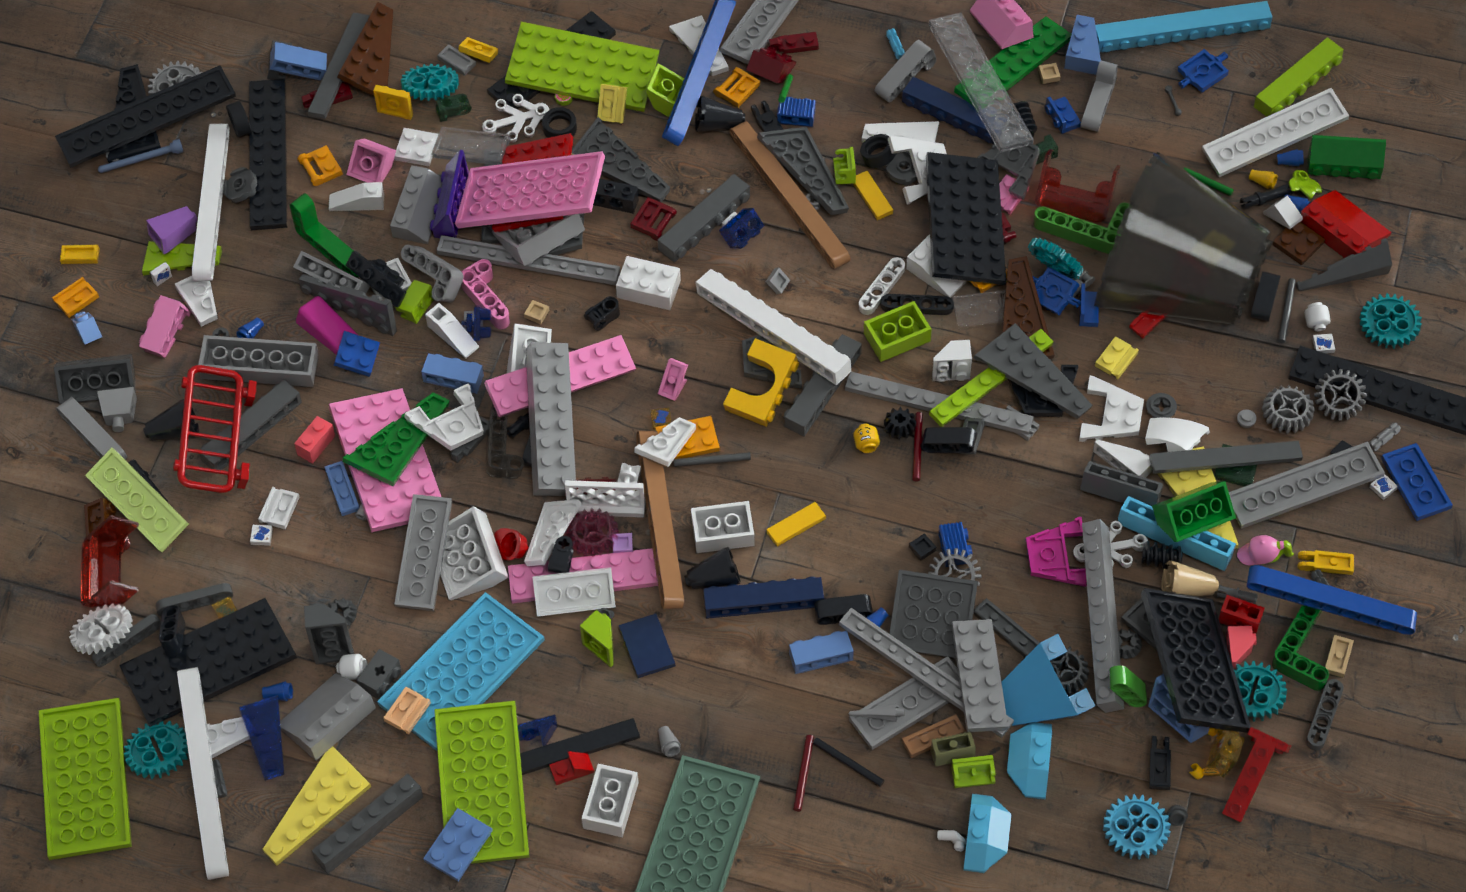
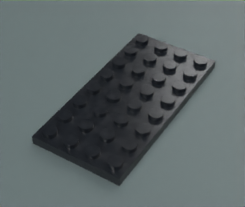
M927 152L925 157L932 277L1005 285L1006 269L998 160Z
M1144 588L1141 595L1177 723L1248 733L1251 725L1213 599Z
M263 598L185 634L183 649L180 654L174 657L166 656L161 645L119 666L149 727L183 712L177 671L198 667L203 701L205 702L296 659L297 656L266 598Z

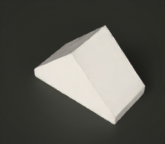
M1288 195L1263 211L1264 215L1289 229L1303 220V216Z

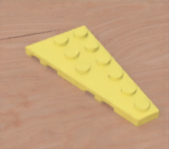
M1204 446L1193 448L1192 450L1204 449ZM1212 469L1158 473V476L1170 487L1169 490L1174 496L1208 483L1216 482ZM1230 521L1206 530L1236 543L1235 549L1238 548L1239 544Z
M332 746L325 752L265 844L263 852L276 866L279 865L371 788L370 783Z

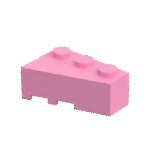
M160 295L159 300L154 304L152 317L147 321V329L140 338L139 347L145 352L165 358L176 340L173 338L177 330H182L184 326L181 324L185 316L189 317L192 312L180 301Z

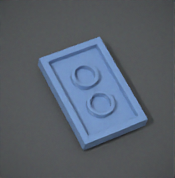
M457 808L423 860L459 882L493 830L491 827Z

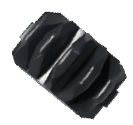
M901 406L898 410L892 408L891 413L887 412L884 420L886 433H891L890 436L892 438L898 436L899 440L902 436L908 438L909 434L914 433V428L916 427L914 413H909V409L903 411Z

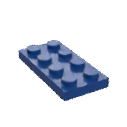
M1417 443L1382 455V462L1394 483L1398 485V490L1416 521L1452 509L1453 504Z

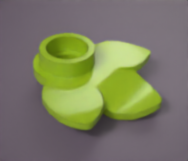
M1295 170L1292 174V179L1289 180V186L1292 191L1301 190L1309 199H1312L1315 193L1321 194L1322 192L1318 182L1309 178L1308 174L1303 170Z

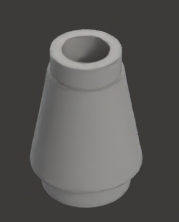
M668 726L659 728L658 734L662 753L667 757L677 755L680 752V742Z

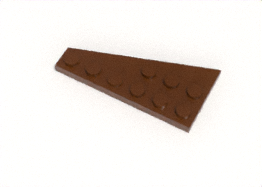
M377 2L337 78L374 96L373 90L375 85L388 87L393 9Z
M1027 256L1009 259L1002 333L1016 323L1028 337L1040 329L1049 336ZM1052 346L1043 352L1049 359H1053L1055 356Z

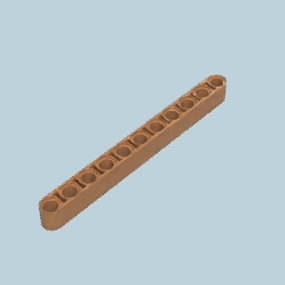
M745 121L731 128L730 135L829 266L832 269H836L850 262V255L775 156L757 138L758 134L751 125Z
M637 431L636 445H643L652 435L656 436L658 432ZM638 454L662 609H683L684 594L664 468L662 464Z

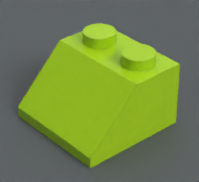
M657 63L646 93L653 108L669 117L684 78Z
M596 610L580 625L582 644L609 667H612L614 663L611 619L605 613L601 614Z

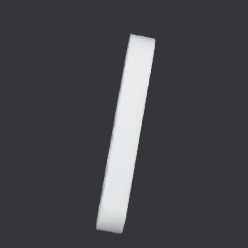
M892 258L860 298L859 311L862 314H872L880 305L882 297L890 292L903 275L905 262L902 258ZM899 265L900 267H897L893 273L894 266ZM890 277L892 281L886 283L882 281V278ZM880 290L882 291V294L874 295L872 294V291Z

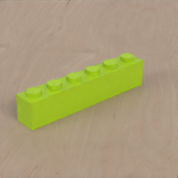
M1327 37L1260 92L1255 98L1254 108L1267 117L1283 110L1285 106L1291 105L1296 97L1303 95L1308 87L1314 86L1320 77L1326 76L1332 67L1338 66L1341 63L1344 49Z

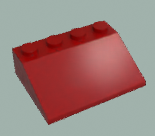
M1336 190L1313 200L1301 212L1303 220L1300 222L1325 238L1324 243L1343 258L1364 252L1368 246L1374 248L1380 245L1381 240L1387 239L1392 233Z

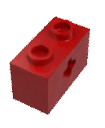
M1226 595L1219 615V622L1228 626H1252L1253 633L1257 634L1265 607Z

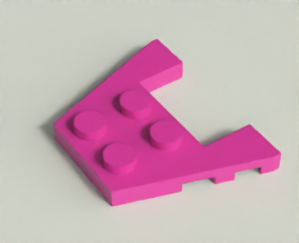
M1077 517L1069 523L1059 524V527L1054 529H1047L1026 537L1025 542L1031 576L1087 587L1086 568L1069 569L1064 537L1083 536L1082 517Z

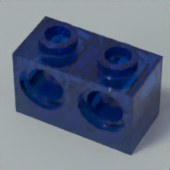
M744 208L724 225L719 232L730 248L741 249L748 244L747 241L750 238L757 236L760 233V229L765 225L753 208Z

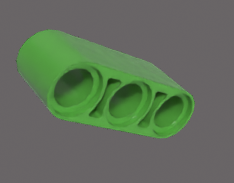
M1125 666L1111 667L1109 670L1110 689L1132 707L1145 706L1147 704L1146 684Z

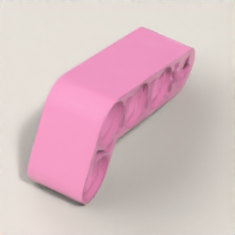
M481 259L462 271L463 282L461 287L480 310H483V314L497 329H505L510 324L509 311L487 285L493 279L491 262Z

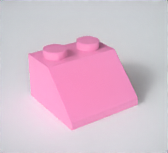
M367 139L356 140L346 175L367 183L383 182L392 168L396 150Z

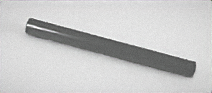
M1293 278L1288 280L1278 342L1282 344L1286 342L1296 284V280Z
M750 452L680 458L674 459V467L751 460Z

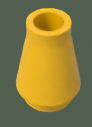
M1252 169L1249 175V180L1267 189H1273L1278 179V175L1272 171Z

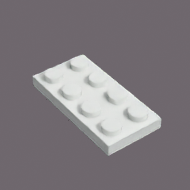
M611 567L533 576L537 616L616 607Z

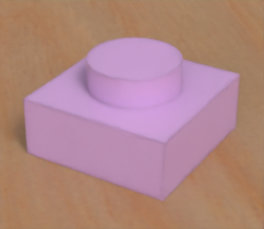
M632 533L612 534L613 553L633 552Z

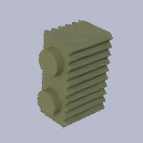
M970 731L968 733L964 732V734L960 733V735L956 734L948 737L945 736L944 738L941 737L940 739L936 738V740L932 739L931 754L935 767L950 764L952 759L975 757L976 747Z

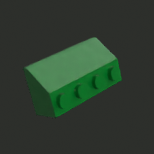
M1312 135L1307 155V174L1381 179L1384 168L1386 139Z
M1226 481L1208 483L1152 506L1157 525L1174 542H1179L1236 518Z

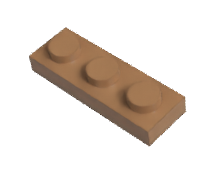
M955 714L902 738V743L910 757L913 758L931 750L932 739L936 740V738L940 739L945 736L964 734L966 730Z

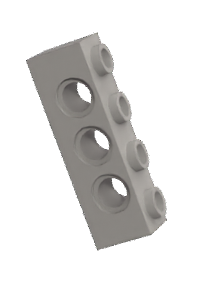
M303 251L300 252L293 268L308 276L320 279L324 284L332 282L335 284L334 287L340 288L342 285L366 294L370 287L366 282Z

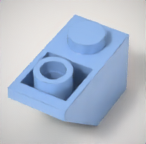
M79 312L74 315L75 318L71 319L84 344L102 337L94 317L89 312Z

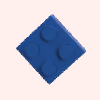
M344 331L334 366L370 377L380 342Z

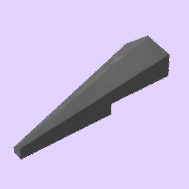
M1382 239L1381 244L1374 248L1368 246L1365 248L1366 251L1356 255L1352 254L1328 266L1327 271L1320 275L1314 273L1312 278L1296 282L1298 291L1389 274L1392 260L1387 239Z

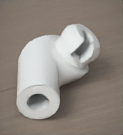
M938 830V840L952 841L956 851H964L966 839L957 831Z

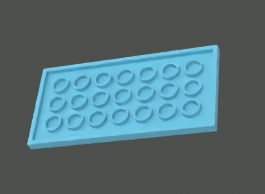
M485 592L377 703L388 712L405 687L423 695L426 699H430L431 704L414 726L412 732L438 751L434 709L483 704L543 643L545 638Z

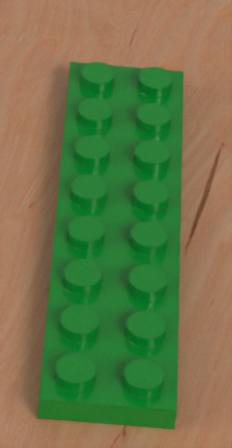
M1045 16L1033 26V38L1004 48L955 86L954 92L982 111L1070 41L1072 34Z

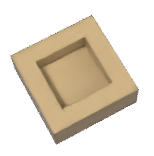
M1056 63L1039 66L1038 71L1043 84L1060 81L1061 76Z
M532 300L524 313V318L542 324L550 311L549 306Z

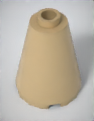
M1168 561L1166 563L1169 567L1163 570L1162 591L1197 597L1213 595L1218 591L1219 581L1216 580L1214 575L1175 561Z

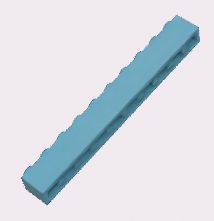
M1262 1L1098 24L1095 26L1099 52H1110L1155 44L1160 45L1163 43L1265 30L1271 27L1272 14L1268 2Z

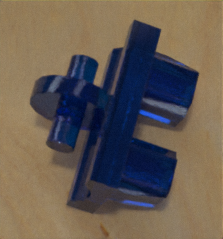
M482 305L474 307V320H472V313H467L466 320L461 321V325H466L467 332H472V325H474V341L491 337V327L481 326V320H491V309L482 308Z

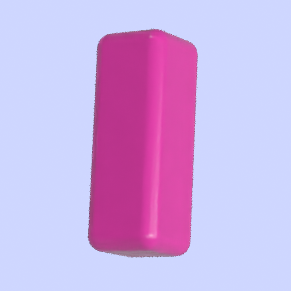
M319 296L314 297L299 308L296 323L336 355L344 331L358 335Z

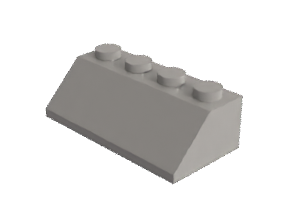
M411 165L390 224L394 238L428 244L432 234L430 230L431 220L435 219L434 206L439 201L437 197L438 188H441L443 183L441 182V177L430 169Z

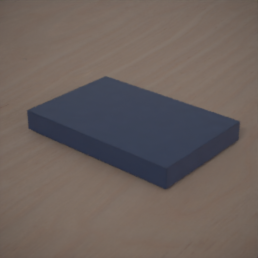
M657 614L619 625V630L637 678L676 666Z

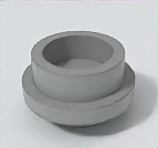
M1242 410L1237 415V421L1241 427L1250 428L1256 423V415L1251 410Z

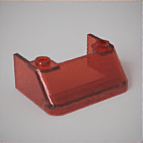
M1049 149L1044 158L1035 198L1036 205L1080 219L1098 223L1104 221L1113 199L1121 166L1117 165L1114 169L1111 182L1102 181L1098 184L1096 192H1091L1060 184L1062 178L1060 171L1049 167L1053 149Z
M110 515L85 537L82 544L81 604L83 606L101 607L105 604L110 606L112 603L114 605H122L138 592V587L121 583V554L129 549V534L139 526L138 522Z

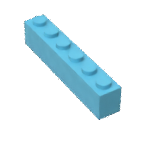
M1130 496L1127 497L1120 509L1118 521L1122 526L1157 542L1164 543L1166 546L1171 544L1175 550L1177 546H1181L1184 554L1225 571L1233 556L1236 543L1209 531H1203L1179 542H1174L1157 525L1152 506Z

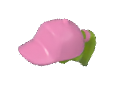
M1259 535L1253 537L1249 543L1242 546L1237 552V557L1242 564L1252 566L1273 563L1283 554L1291 557L1294 553L1289 541H1277L1271 536Z

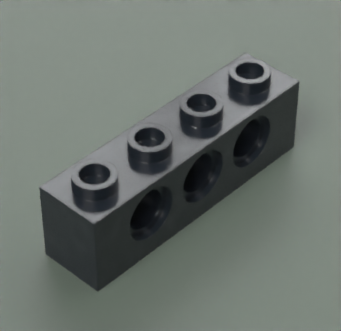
M599 179L593 205L634 214L639 201L638 187Z

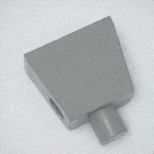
M134 387L97 391L106 425H112L114 432H122L124 424L132 423L134 420L137 402Z

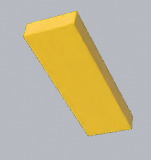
M865 171L856 175V183L853 185L876 220L893 214V208L869 172Z
M814 502L768 528L767 534L778 547L826 519V515L818 504Z

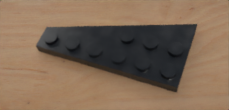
M138 64L120 69L118 95L116 96V108L114 110L147 97ZM155 131L109 151L108 163H112L116 159L122 160L161 148L157 132Z

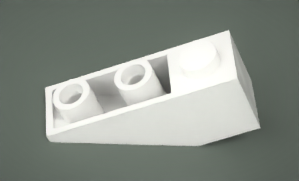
M440 303L425 314L427 326L465 359L479 348V345L453 314Z

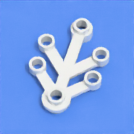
M516 94L513 96V104L530 110L522 112L507 105L505 100L499 99L496 101V109L512 116L497 121H484L482 125L483 133L491 136L496 133L497 128L516 123L513 129L507 133V140L510 143H514L517 141L518 134L525 121L533 118L530 125L524 128V135L531 138L535 134L540 120H543V116L549 111V107L544 103L532 104L524 100L522 95ZM519 98L521 101L516 102L515 99ZM502 103L504 106L499 107L498 104ZM538 109H543L544 112L539 113ZM487 124H492L493 127L488 128V127H486V125H487ZM532 130L533 132L529 134L526 131ZM515 135L516 137L511 139L509 136Z
M1113 521L1109 531L1111 558L1119 562L1122 567L1129 568L1132 565V556L1128 554L1121 555L1116 550L1133 548L1135 551L1141 552L1148 539L1143 534H1137L1133 539L1111 543L1122 530V524L1119 521ZM1084 543L1075 546L1073 555L1077 561L1085 562V555L1080 552L1084 551ZM1127 559V560H1129L1130 562H1129V563H1125L1123 560Z

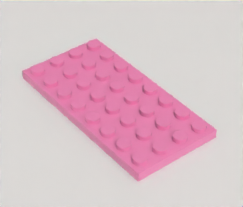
M603 151L470 168L455 225L457 228L590 213L592 212L605 155Z
M403 388L329 404V410L345 455H350L359 445H364L381 429L391 422L400 419L401 415L406 411H410ZM423 444L394 486L349 465L371 532L407 525L413 494L441 497Z

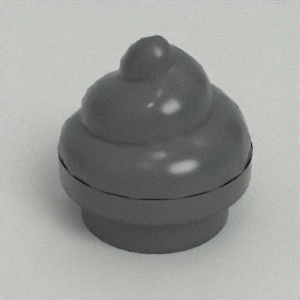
M1173 805L1167 812V815H1169L1168 820L1175 826L1184 824L1188 818L1187 810L1180 805Z

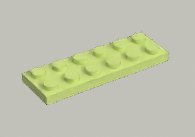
M111 448L85 475L161 552L189 525L114 448Z

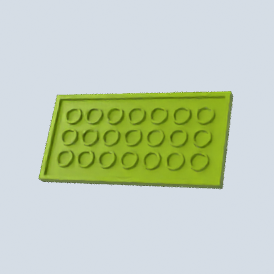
M521 22L505 77V84L598 103L601 84L628 87L625 108L645 112L648 100L646 89L657 65L660 50Z
M113 698L39 710L48 859L54 860L132 847L120 699Z
M506 701L434 709L443 826H446L454 812L459 808L492 828V833L471 864L529 858L516 702Z

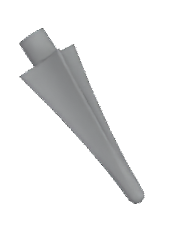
M896 703L882 707L850 711L848 714L850 716L871 717L897 722V716H905L904 708H896Z

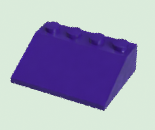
M459 150L446 165L445 172L442 171L441 182L443 183L442 187L438 188L437 193L439 201L434 206L435 219L431 220L430 230L433 231L434 238H441V235L457 238L459 228H457L455 222L469 175L464 150Z

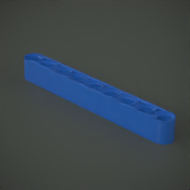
M1259 565L1249 567L1247 588L1398 633L1408 635L1415 633L1417 612L1412 609Z

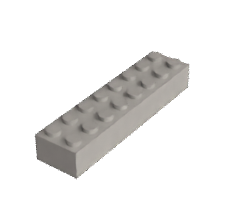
M531 342L526 348L533 496H566L565 480L576 481L568 343Z

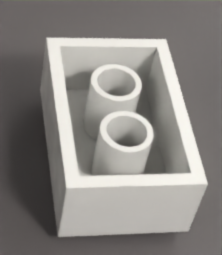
M627 256L616 284L617 298L670 310L681 281L680 268Z
M749 501L691 508L696 553L719 551L726 547L735 549L755 546Z
M603 764L597 765L582 815L583 829L623 837L639 783L638 772Z

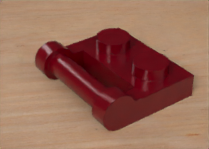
M648 197L630 223L632 229L649 235L653 240L658 241L662 236L661 233L671 218L675 217L677 211L666 204ZM661 212L665 213L657 228H651Z

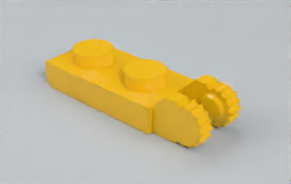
M1317 550L1300 551L1298 553L1299 559L1307 561L1313 559V562H1298L1299 570L1314 571L1320 569L1322 572L1353 575L1354 573L1353 554Z

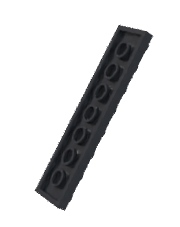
M593 11L565 30L609 40L616 35V30ZM506 75L487 89L488 95L494 100L503 99L507 105L515 109H519L521 106L513 104L514 95L520 94L524 100L529 101L541 92L535 89L505 84ZM517 98L515 101L520 102L521 99Z

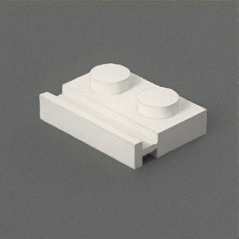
M272 487L258 518L259 523L264 522L267 525L286 530L300 498L299 493L283 489L278 490Z

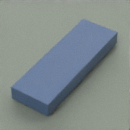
M340 461L324 466L341 516L357 512L359 504L344 463Z

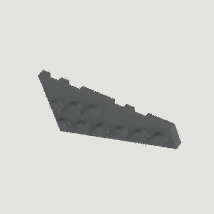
M807 127L758 133L757 138L830 215L847 213L849 207Z

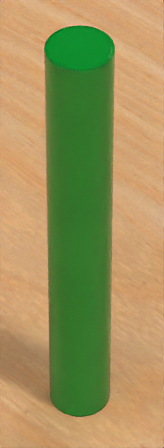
M788 74L785 78L778 98L780 103H784L793 80V75Z
M1186 167L1182 170V174L1229 196H1232L1234 189Z

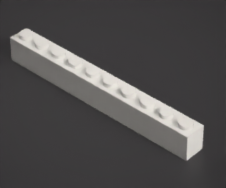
M710 269L696 281L698 295L777 347L796 354L798 361L833 384L837 385L851 372V360L847 355L836 351L833 346L827 345L818 336H813L804 327L798 326L790 318L784 317L776 309L767 306L761 299L755 298L747 290L744 291L735 282L726 279L721 273Z

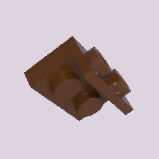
M102 497L84 505L86 539L93 541L105 535L111 538L117 537L116 507L112 502Z

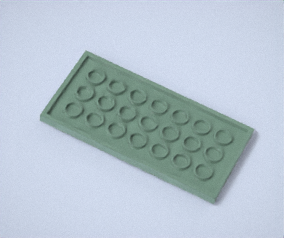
M682 755L635 892H723L760 782V776Z

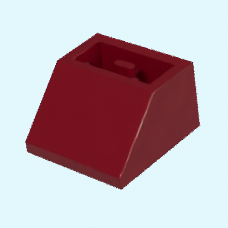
M761 47L760 49L753 50L746 70L775 83H783L786 76L790 74L796 65V61L792 60L790 55L776 53L777 50L774 48Z

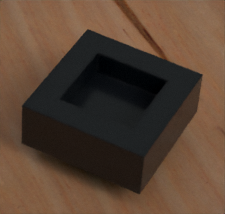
M925 533L909 543V548L920 561L934 553L937 548Z

